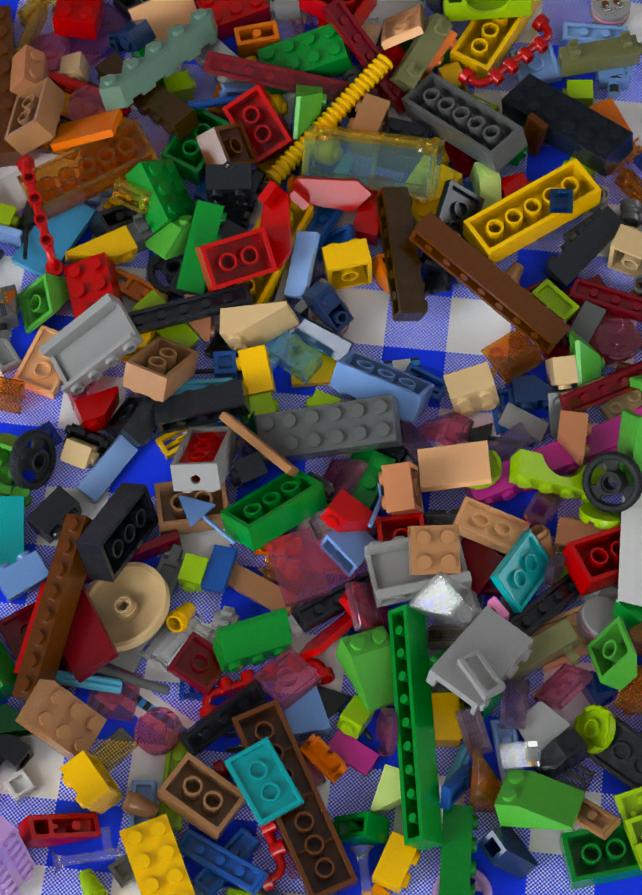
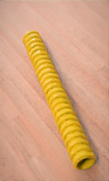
M378 54L377 59L372 61L373 64L370 63L368 69L365 68L363 73L359 74V78H355L354 83H350V88H346L345 93L342 92L340 97L335 99L336 102H332L331 107L326 108L327 112H323L321 114L322 117L319 116L317 122L314 121L312 123L313 126H309L308 131H305L303 136L298 138L299 141H295L293 143L294 146H290L289 151L286 150L284 152L285 155H281L280 160L275 161V166L272 165L270 167L271 170L265 172L269 180L280 186L281 181L286 180V175L290 176V171H294L296 169L295 166H299L300 161H304L305 156L308 157L309 152L314 151V146L317 147L319 145L318 142H322L324 140L323 137H327L328 132H332L333 127H337V122L340 123L342 117L345 118L347 116L346 113H350L351 108L356 107V103H358L360 98L363 99L365 93H369L370 89L375 87L374 84H378L379 79H383V74L386 75L388 69L391 70L393 68L392 62L385 55Z

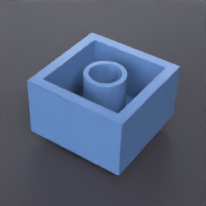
M26 550L17 556V562L12 565L7 562L0 566V590L8 603L47 580L49 571L36 550L32 553Z

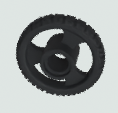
M154 253L148 262L147 277L149 283L156 290L158 289L159 292L168 295L169 298H178L180 296L167 290L168 287L158 282L155 277V270L165 271L166 280L170 284L176 274L172 271L179 269L183 258L176 256L165 260Z
M40 430L24 432L17 438L10 452L9 471L17 486L36 490L46 484L50 476H52L56 464V448L53 440L47 433ZM31 441V447H25ZM24 470L35 472L36 478L28 482L24 479L22 473Z
M608 451L595 456L585 467L582 476L583 490L589 502L599 510L609 513L622 512L632 507L640 498L642 493V472L638 464L630 456L621 452ZM604 462L607 472L599 477L597 485L591 484L594 469L598 464ZM621 462L631 470L634 477V485H627L625 473L618 469ZM610 476L616 479V488L609 485L608 479ZM619 492L625 498V501L620 504H609L601 500L603 493L614 495Z

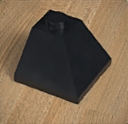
M129 394L103 430L115 438L118 435L124 436L134 447L145 446L151 440V434L155 430L153 399L143 394Z

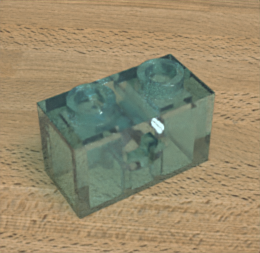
M286 330L269 349L270 361L304 384H307L323 365L322 354L318 348L307 345L300 336L295 333L291 334Z

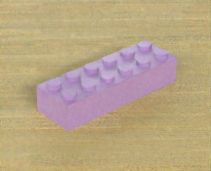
M0 816V895H18L20 891L18 888L24 881L27 882L33 876L36 865L16 827Z

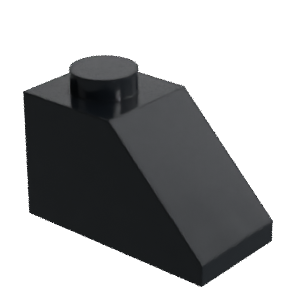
M134 200L97 212L88 226L94 237L97 238L134 222L133 216L139 214L140 211Z
M572 728L554 738L531 760L530 764L537 773L553 778L585 761L588 746L576 729Z

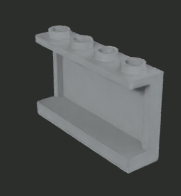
M107 293L40 346L39 350L43 356L50 358L64 383L61 387L62 391L75 396L83 392L85 387L91 382L98 380L110 367L116 366L125 355L135 351L137 346L143 342V339L120 299Z
M398 536L386 542L373 541L364 547L365 560L377 607L471 588L472 577L466 566L461 542V573L409 575L408 537Z
M486 606L431 667L426 682L432 687L438 682L468 703L471 706L470 714L474 716L479 709L484 711L491 699L484 701L456 663L457 659L479 648L503 682L507 677L511 679L519 669L517 665L521 661L525 663L531 656L533 650L530 648L534 639Z

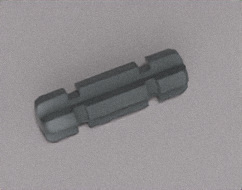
M308 472L309 476L323 483L326 496H330L332 492H335L333 483L314 472Z

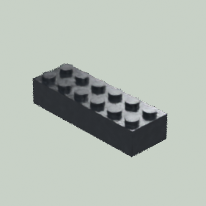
M530 73L501 99L502 114H506L513 122L524 129L527 116L533 112L549 125L544 142L569 157L577 158L580 163L603 177L610 174L633 151V132Z

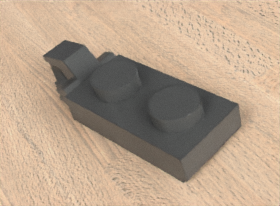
M173 544L169 555L164 554L163 558H160L156 569L169 587L170 603L178 584L177 578L183 560H181L183 546Z

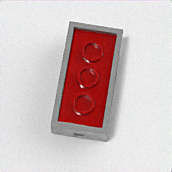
M229 426L189 427L170 464L174 491L192 493L197 490H205L206 492L221 490L238 452L235 431Z

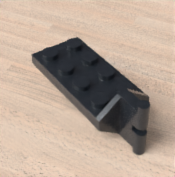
M447 180L445 181L435 216L440 217L447 226L457 231L466 240L463 236V221L480 212L485 199L455 181ZM423 252L421 268L425 274L424 297L448 292L451 290V284L459 283L455 277Z

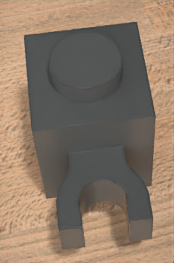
M141 213L134 215V222L126 225L138 247L137 254L148 249L145 247L144 242L156 234L152 233L146 218Z

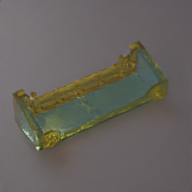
M314 124L305 130L301 176L358 179L369 190L380 191L382 187H408L409 195H412L416 202L429 203V201L434 200L437 194L445 140Z

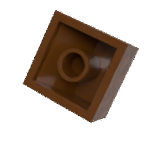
M242 122L216 126L196 137L206 165L224 164L226 161H230L232 164H251V166L258 163Z

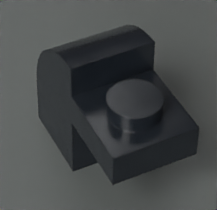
M0 735V766L5 763L16 772L24 768L34 756L31 747L13 735Z

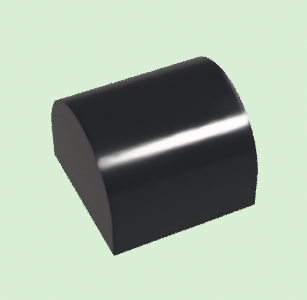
M113 0V6L128 20H132L128 9L143 3L141 0Z

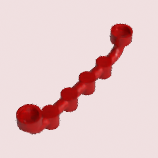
M539 14L534 19L531 27L538 33L543 31L544 35L541 37L537 36L528 47H522L517 55L507 58L499 68H493L485 78H476V72L472 68L466 67L460 73L458 81L464 86L470 84L478 88L486 87L492 83L500 86L505 80V73L508 72L511 76L515 75L520 68V62L528 65L534 59L535 55L533 53L535 51H538L540 54L546 52L549 47L548 42L553 35L552 28L549 25V18L544 14Z
M24 155L18 159L17 167L19 172L23 174L24 185L28 188V201L30 206L33 207L35 213L34 222L36 227L39 228L41 235L39 240L48 261L45 269L48 274L60 277L64 273V266L62 261L56 258L53 248L54 239L48 230L49 221L47 215L43 212V200L36 187L37 178L34 173L36 165L32 157Z
M292 655L286 659L287 665L278 667L276 662H271L263 667L264 672L256 675L254 670L250 669L243 671L240 674L241 679L232 682L230 677L219 679L217 681L218 687L211 689L208 695H204L199 715L202 719L217 707L216 704H212L213 699L216 697L231 696L235 691L242 689L254 679L259 684L266 681L274 682L279 680L281 676L288 674L296 675L303 672L306 668L313 667L317 669L314 673L317 684L326 685L335 680V674L331 667H326L319 659L309 658L301 661L297 655Z
M222 759L212 763L216 773L225 779L230 777L229 771ZM275 820L260 828L268 843L269 851L276 862L274 872L270 873L268 869L265 870L269 874V877L263 884L266 892L276 888L275 882L282 878L286 869L283 854L287 853L288 850L282 839H276L274 832L278 830Z

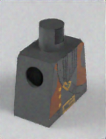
M15 284L0 288V338H7L11 335L10 329L20 325L19 297Z

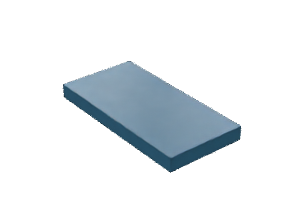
M58 192L44 213L49 221V233L54 239L53 248L56 258L63 263L65 261V251L74 248L97 211ZM35 225L28 236L27 259L23 260L22 243L11 258L13 264L41 277L44 273H47L45 265L48 260L45 249L42 248L39 240L41 236L39 228Z

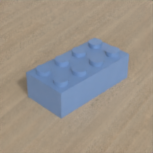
M354 350L349 351L337 361L329 384L330 387L335 388L336 392L343 395L349 394L356 397V400L393 395L398 400L400 419L407 422H413L427 409L435 386L430 382Z

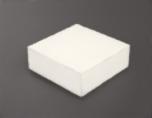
M24 768L3 781L16 803L37 790L36 785Z

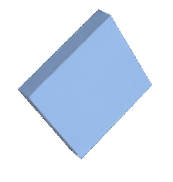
M550 41L545 53L540 54L538 51L533 53L535 57L530 64L519 63L520 68L515 74L518 83L529 73L547 84L562 80L560 68ZM521 48L509 50V57L512 58L517 55Z

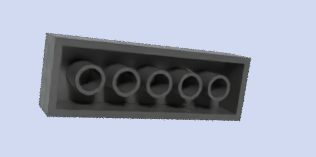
M433 72L401 99L407 117L419 124L431 126V132L496 173L528 145L522 126Z
M393 395L256 415L258 436L289 462L402 446L398 400ZM259 452L266 465H274L272 461Z

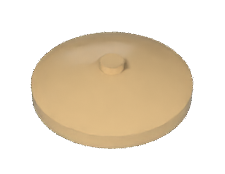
M128 562L114 582L94 580L87 589L117 652L133 649L149 640L162 626L170 607V591L165 579L156 569L140 562Z

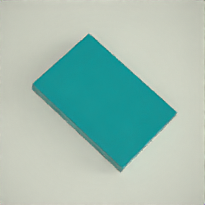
M0 496V566L7 562L12 565L17 562V556L25 552V496Z
M530 529L524 530L492 573L490 579L515 614L521 613L555 565Z
M268 737L224 760V764L260 828L304 803L301 794Z

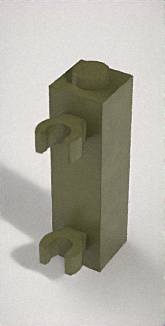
M435 13L427 18L424 23V34L415 37L389 78L390 81L403 91L408 92L415 88L451 31L453 25L449 23L446 16Z
M629 30L620 32V37L580 44H578V39L569 40L568 46L558 48L557 60L562 77L639 65L640 56L642 55V43H638L636 34L630 35Z
M567 618L532 638L534 641L530 648L533 650L531 656L525 663L521 661L517 665L519 669L511 679L507 677L503 681L506 688L515 683L521 695H526L531 691L523 678L566 654L573 667L581 663L574 648L582 643Z

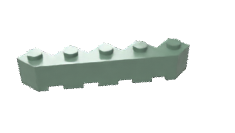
M200 8L191 11L190 24H179L168 28L167 40L153 41L146 44L144 57H132L128 60H123L122 73L108 74L100 77L99 93L105 110L110 111L129 107L134 103L133 98L137 95H145L156 87L155 82L162 77L167 79L178 71V65L185 60L190 62L201 54L200 49L207 44L212 46L216 43L218 27L212 8Z

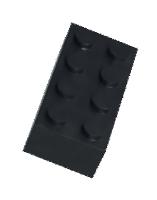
M122 482L75 542L89 579L114 582L159 523L146 485Z

